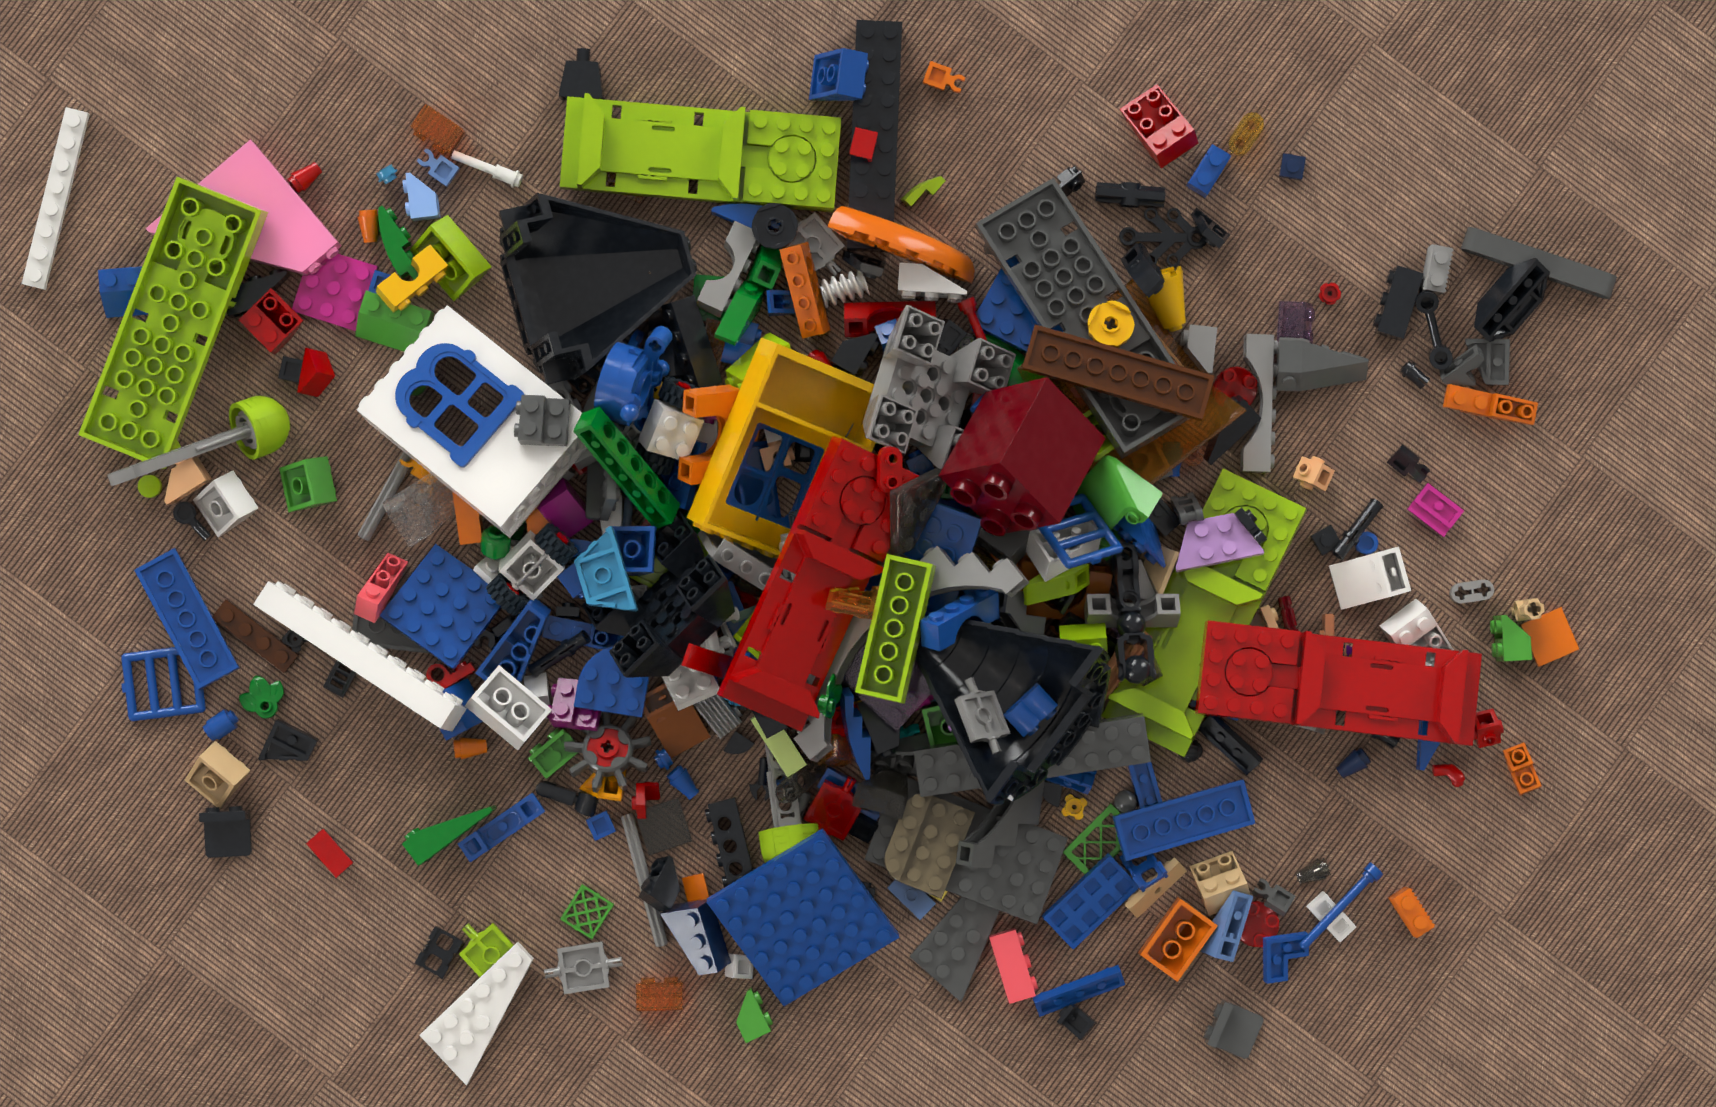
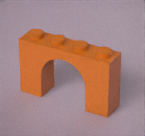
M728 384L684 390L682 412L694 418L715 416L718 421V435L714 444L706 452L679 457V480L689 485L701 484L740 390L739 388Z
M452 492L460 545L481 543V534L484 530L482 515ZM538 506L526 519L527 531L531 530L536 535L549 523L537 509Z

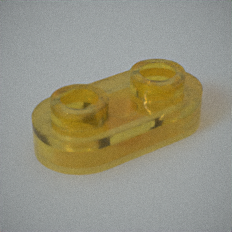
M1251 112L1246 114L1233 132L1228 142L1229 150L1233 154L1238 156L1245 155L1261 133L1264 121L1258 113ZM1248 122H1254L1256 127L1254 129H1250L1248 127ZM1236 141H1242L1244 146L1238 148L1235 143Z

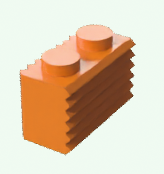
M1403 887L1389 896L1388 899L1412 936L1418 938L1434 928L1435 924L1432 923L1425 908L1420 904V900H1417V896H1414L1415 893L1412 892V889Z

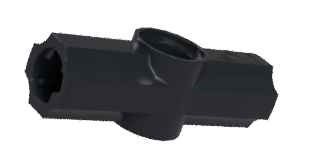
M1097 182L1095 202L1119 204V206L1127 208H1139V206L1163 208L1165 188L1141 186L1140 183L1122 182L1121 184Z

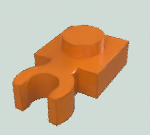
M930 61L922 84L944 91L947 85L950 86L953 92L960 93L961 89L957 88L954 82L957 80L964 82L965 77L960 74L952 76L950 75L952 68Z

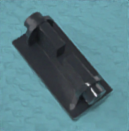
M1075 166L1072 168L1068 167L1057 176V179L1061 182L1059 186L1066 197L1072 192L1078 191L1083 183H1085L1082 172L1078 171Z

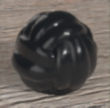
M1194 739L1186 756L1183 757L1179 754L1178 756L1183 761L1191 763L1201 757L1203 748Z

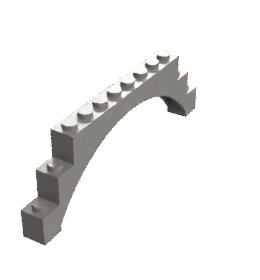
M936 546L935 548L928 549L920 560L921 562L936 566L929 597L951 591L979 589L1005 592L1006 595L1012 598L1030 583L1014 562L1008 558L997 561L992 567L993 570L990 571L980 557L973 552L961 556L958 564L955 565L942 548ZM877 594L870 599L871 603L865 608L861 607L855 611L815 700L817 708L820 695H826L827 684L832 673L836 675V685L841 684L856 654L866 643ZM809 674L807 681L810 685H812L815 676ZM820 713L818 719L809 715L807 719L811 724L804 725L802 732L798 731V735L793 738L809 760L818 762L834 748L831 744L832 718L829 719L823 716V713Z

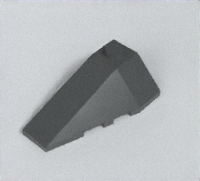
M1279 337L1276 359V390L1305 391L1363 381L1367 377L1369 360L1345 351L1337 352L1331 350L1329 346L1323 344L1321 346L1312 344L1304 338Z

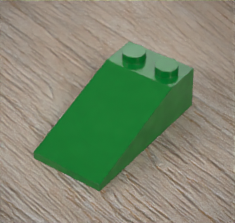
M492 805L421 830L416 828L404 836L406 841L402 845L416 864L420 866L495 811L497 807Z

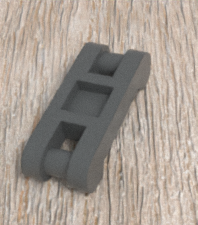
M1193 492L1186 493V496L1170 497L1172 509L1175 510L1181 526L1188 524V521L1196 520L1198 522L1204 520L1202 508Z

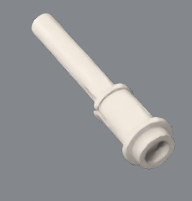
M453 151L451 159L493 175L492 178L511 184L512 188L515 186L519 187L522 182L523 175L518 170L515 172L499 164L493 166L458 151Z

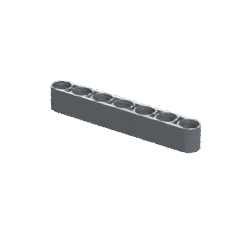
M1473 227L1467 228L1461 250L1466 253L1508 267L1537 258L1550 271L1547 280L1604 299L1611 298L1617 276Z

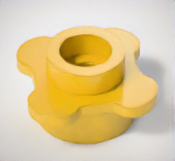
M1072 794L1065 797V807L1061 810L1064 816H1073L1076 820L1082 819L1084 816L1082 812L1087 805L1086 799L1075 798Z

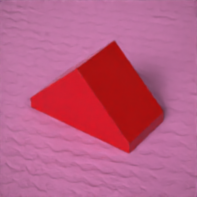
M305 348L297 393L319 397L334 379L335 374L327 352Z

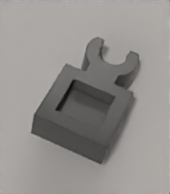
M1260 878L1257 885L1263 890L1255 887L1252 892L1253 896L1266 899L1264 905L1284 917L1296 896L1277 884L1274 888H1271L1266 880Z

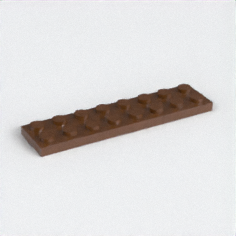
M1036 324L1022 366V370L1201 422L1215 377L1214 375Z

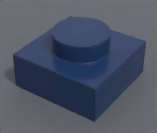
M1283 153L1279 177L1301 181L1306 157Z

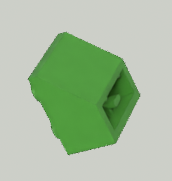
M1507 615L1493 616V620L1490 621L1491 634H1494L1495 643H1492L1491 651L1492 656L1496 657V661L1532 660L1531 637Z

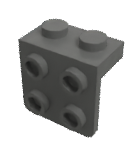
M1222 999L1221 1003H1217L1212 1016L1215 1018L1212 1025H1208L1203 1037L1206 1039L1204 1042L1211 1047L1220 1048L1246 1059L1250 1055L1264 1019L1256 1013Z

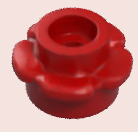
M1333 282L1325 283L1320 287L1319 299L1322 302H1326L1327 305H1333L1341 298V291L1337 284Z

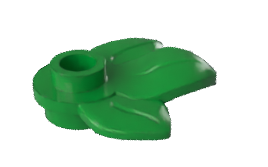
M832 673L827 684L826 695L821 694L818 701L819 713H823V716L829 719L834 716L836 704L840 701L843 691L841 684L836 685V675Z
M254 676L250 682V692L240 694L239 701L248 712H256L261 718L269 719L278 711V702L284 695L283 685L281 681H276L270 685L263 677ZM269 703V708L263 710V705Z

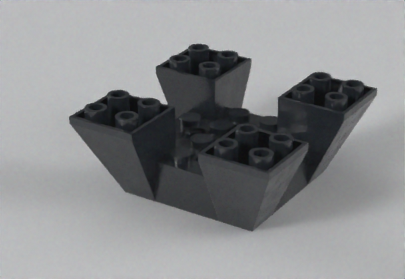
M680 510L677 511L673 523L662 526L656 531L655 555L668 571L661 575L659 580L650 589L646 590L641 598L633 592L638 611L589 606L586 601L582 604L592 624L598 631L624 636L615 643L609 652L626 678L670 676L682 664L689 643L700 646L735 612L727 578L710 554L705 557L697 533Z

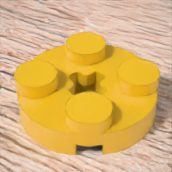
M1107 301V303L1095 306L1087 322L1088 334L1093 341L1116 348L1121 347L1130 339L1135 325L1129 308L1117 301ZM1113 319L1117 328L1107 329V325L1104 322H1109Z

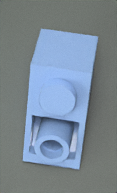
M405 173L406 180L402 182L404 193H408L409 202H405L407 216H410L413 221L441 218L438 195L414 175Z

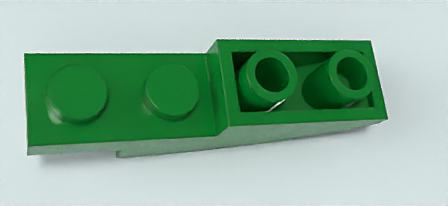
M381 205L378 208V220L387 255L402 279L410 274L413 280L418 277V273L411 265L414 255L410 250L405 251L406 248L412 245L408 240L411 238V235L404 226L399 228L395 220L398 218L392 209L388 208L386 210Z

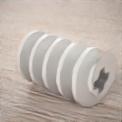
M858 270L856 277L850 271L848 272V279L843 274H840L839 281L832 276L830 284L825 279H822V286H820L826 308H828L829 301L836 306L837 298L846 303L847 295L854 301L855 293L860 298H863L865 290L869 294L865 276H863V272Z

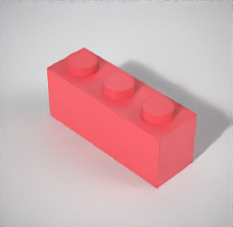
M1012 928L989 935L1009 1004L1036 996L1034 990L1038 989L1035 976L1030 977L1028 968L1032 967L1028 954L1023 955L1021 946L1025 945L1022 933H1017L1016 929Z

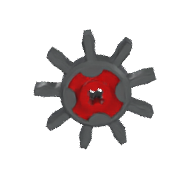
M602 712L603 725L598 726V731L581 730L587 735L583 743L564 742L565 751L583 753L584 760L569 769L572 777H575L587 769L594 772L595 777L592 781V789L595 793H598L604 776H615L618 786L622 791L627 790V781L622 772L629 766L638 771L647 772L648 764L633 757L635 749L652 745L650 736L631 739L628 732L635 726L637 722L636 717L629 716L624 724L619 727L611 725V713Z

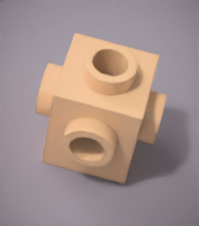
M781 440L767 443L768 447L759 449L765 472L771 469L774 456L781 445ZM792 446L789 448L783 462L785 468L792 466L791 460H795Z
M1302 456L1293 478L1300 481L1299 485L1305 489L1312 491L1314 487L1326 492L1335 470L1324 464L1325 461L1318 457L1312 456L1309 459Z

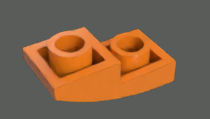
M1524 742L1502 751L1519 796L1541 788L1542 785Z

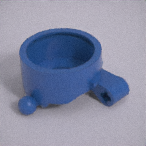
M664 326L656 327L647 338L644 349L617 342L610 350L598 380L594 408L600 407L612 422L629 427L634 421L635 427L642 432L654 402V388L661 385L662 378L667 376L670 371L669 364L664 360H659V356L672 341V333L668 328Z

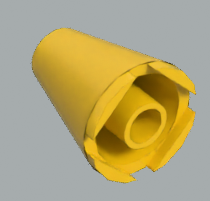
M1178 266L1176 271L1174 267L1161 269L1160 271L1165 280L1163 288L1157 294H1152L1149 298L1146 296L1162 327L1169 329V332L1182 329V324L1186 323L1183 271L1181 266Z

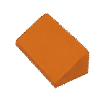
M704 872L682 878L687 902L710 897Z

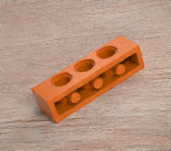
M804 242L779 249L802 339L830 331L809 243Z

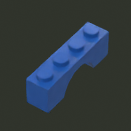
M975 589L921 619L922 646L942 651L955 643L957 632L966 619L991 623L1000 618L998 592Z

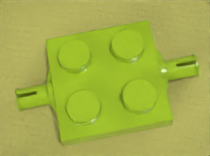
M494 922L479 933L468 923L462 930L471 940L459 955L481 977L514 944Z

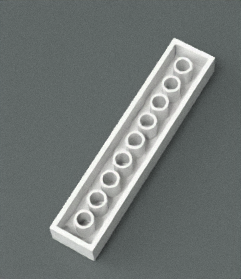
M279 581L276 584L267 582L253 605L437 727L448 731L454 730L467 709L462 705V699L448 692L443 693L445 688L434 681L431 682L428 679L425 681L426 676L418 670H413L410 667L405 668L406 662L392 655L387 656L389 651L378 644L375 645L372 642L369 644L370 639L360 632L350 631L351 626L335 618L331 619L333 614L323 608L313 607L314 602L297 593L295 594L296 590L289 585Z

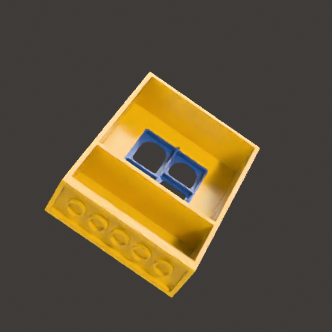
M761 337L687 515L688 519L694 521L692 526L711 535L720 536V538L726 539L729 542L738 543L740 546L752 551L756 550L770 558L778 559L780 554V535L790 532L788 514L782 518H775L770 515L767 509L768 498L777 477L783 476L798 482L801 486L790 511L792 512L800 509L832 436L842 438L872 453L876 442L865 437L862 423L874 384ZM760 429L768 430L782 437L781 445L768 472L752 467L746 462ZM793 442L812 448L815 452L805 474L785 468L783 465L790 445ZM743 473L764 482L760 496L750 505L740 504L734 494L737 481Z

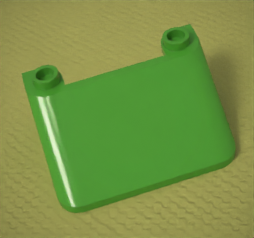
M1108 455L1103 456L1086 474L1075 494H1085L1118 541L1121 540V537L1117 534L1119 531H1115L1113 527L1124 516L1130 524L1135 525L1145 522L1162 496L1160 490L1115 457ZM1081 504L1072 506L1076 515L1086 513ZM1105 537L1101 538L1098 550L1110 546ZM1111 556L1105 557L1103 559L1107 561Z

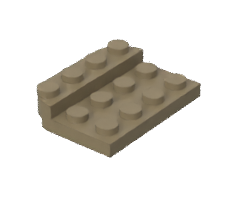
M916 794L911 797L902 808L884 855V865L888 874L897 882L942 899L956 863L958 843L965 840L975 812L933 795L921 797L920 794Z

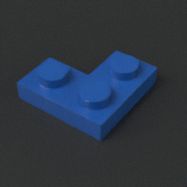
M1307 932L1263 937V981L1265 983L1288 981V959L1309 956V947L1307 949L1300 947V942L1308 935Z

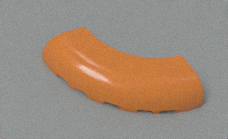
M845 206L837 208L827 227L846 239L872 247L877 245L878 248L888 253L908 259L916 264H923L940 275L971 284L973 282L975 269L973 262L967 255L916 230Z

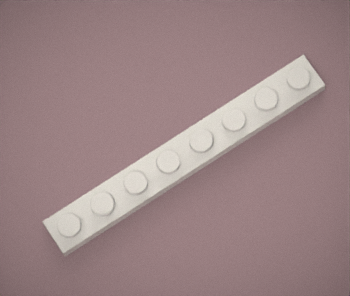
M65 108L22 280L23 285L43 290L47 288L90 115L88 112Z

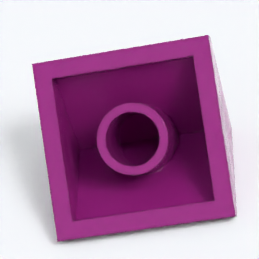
M564 478L558 481L537 508L550 524H553L555 527L557 526L569 538L593 522V520L587 519L585 516L586 503Z

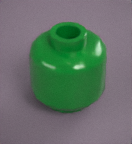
M492 525L483 530L480 549L484 556L492 560L504 558L510 551L511 538L506 536L497 527Z

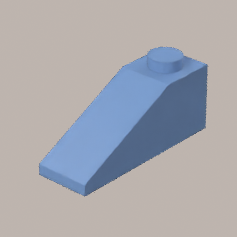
M1234 890L1231 892L1212 920L1218 926L1200 950L1201 952L1218 959L1234 962L1252 903V895Z

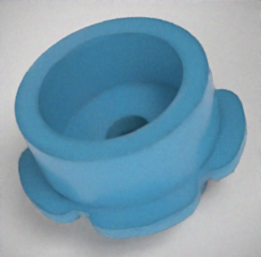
M392 164L388 165L376 173L379 178L378 182L384 181L385 184L397 178L395 173L398 170L394 169Z

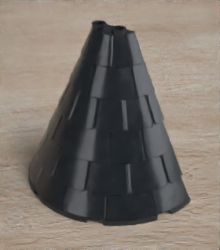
M967 619L960 626L955 643L942 651L922 646L920 635L915 662L923 674L934 700L937 701L947 725L951 727L974 778H977L986 800L994 805H1002L1006 798L1015 801L1029 793L1047 778V769L1055 764L1059 766L1065 760L1093 720L1090 717V712L1101 705L1111 673V668L1106 664L1110 657L1100 646L1080 644L1072 640L1022 632L1019 629ZM974 677L978 690L985 692L995 691L1003 714L1036 683L1045 690L1058 706L1055 708L1057 712L1050 719L1046 720L1044 718L1039 722V729L1031 736L1027 734L1023 737L1005 718L1010 734L997 739L1002 752L992 755L988 742L970 743L955 699L969 694L965 680Z

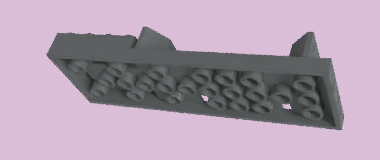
M1054 178L975 224L976 230L985 242L984 252L995 257L1039 326L1052 329L1060 325L1064 333L1093 341L1088 334L1087 322L1089 315L1095 306L1107 303L1106 296L1118 290L1122 297L1116 301L1129 308L1135 324L1132 336L1119 349L1175 364ZM1074 222L1078 229L1065 235L1062 228ZM1015 256L1019 264L1010 268L1006 261ZM1113 319L1109 322H1104L1107 325V329L1117 328ZM1074 385L1121 459L1191 419Z

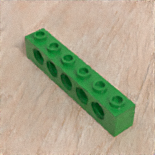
M600 407L583 412L573 430L576 436L652 526L659 528L673 523L681 504Z

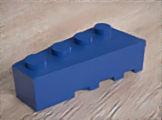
M530 599L475 674L486 681L500 665L517 681L522 683L551 609L537 599L534 601Z

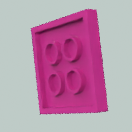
M337 254L332 259L327 258L320 263L322 267L316 273L302 276L292 309L296 313L356 331L358 314L365 291H368L374 271L378 270V266Z

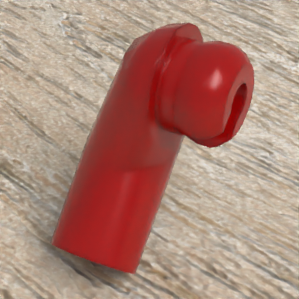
M1454 764L1432 765L1433 776H1448L1454 787H1461L1464 784L1465 775Z

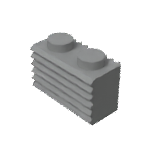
M1434 244L1427 248L1420 292L1429 290L1438 296L1446 292V283H1448L1446 279L1449 278L1448 270L1451 269L1449 265H1451V256H1453L1451 252L1454 251L1453 248Z
M717 694L693 704L720 739L742 722L740 717L743 714L735 705L731 707L723 697Z

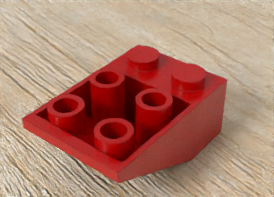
M1158 84L1120 108V112L1161 169L1199 144L1193 127Z

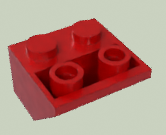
M272 288L239 319L268 351L274 355L292 339L304 321Z

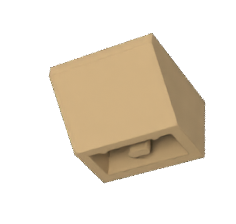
M1233 851L1189 866L1208 916L1218 913L1233 890L1250 895L1248 884Z

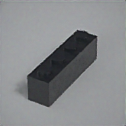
M695 295L662 305V317L672 333L671 343L674 345L677 354L676 359L684 375V382L687 381L698 388L711 387L723 383Z

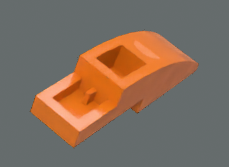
M1447 384L1443 407L1459 410L1463 413L1527 425H1534L1538 406L1537 402Z

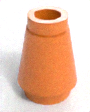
M377 209L360 210L357 218L364 243L377 242L379 228Z
M459 737V739L453 740L455 758H461L462 760L487 753L486 739Z

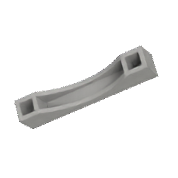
M1270 334L1244 335L1243 359L1258 382L1257 386L1260 397L1259 416L1261 417L1256 423L1249 440L1241 449L1240 472L1269 473L1275 464V456L1271 454V445H1275V432H1272V422L1275 423L1276 409H1272V400H1276L1277 394L1276 386H1273V377L1277 375V363H1273L1274 354H1277L1278 341L1274 340V335Z

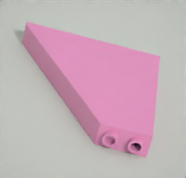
M249 140L198 183L201 186L268 212L250 261L308 275L316 273L322 267L320 263L327 258L332 259L339 253L338 249L341 247V244L252 140ZM161 216L146 227V230L152 235H155Z

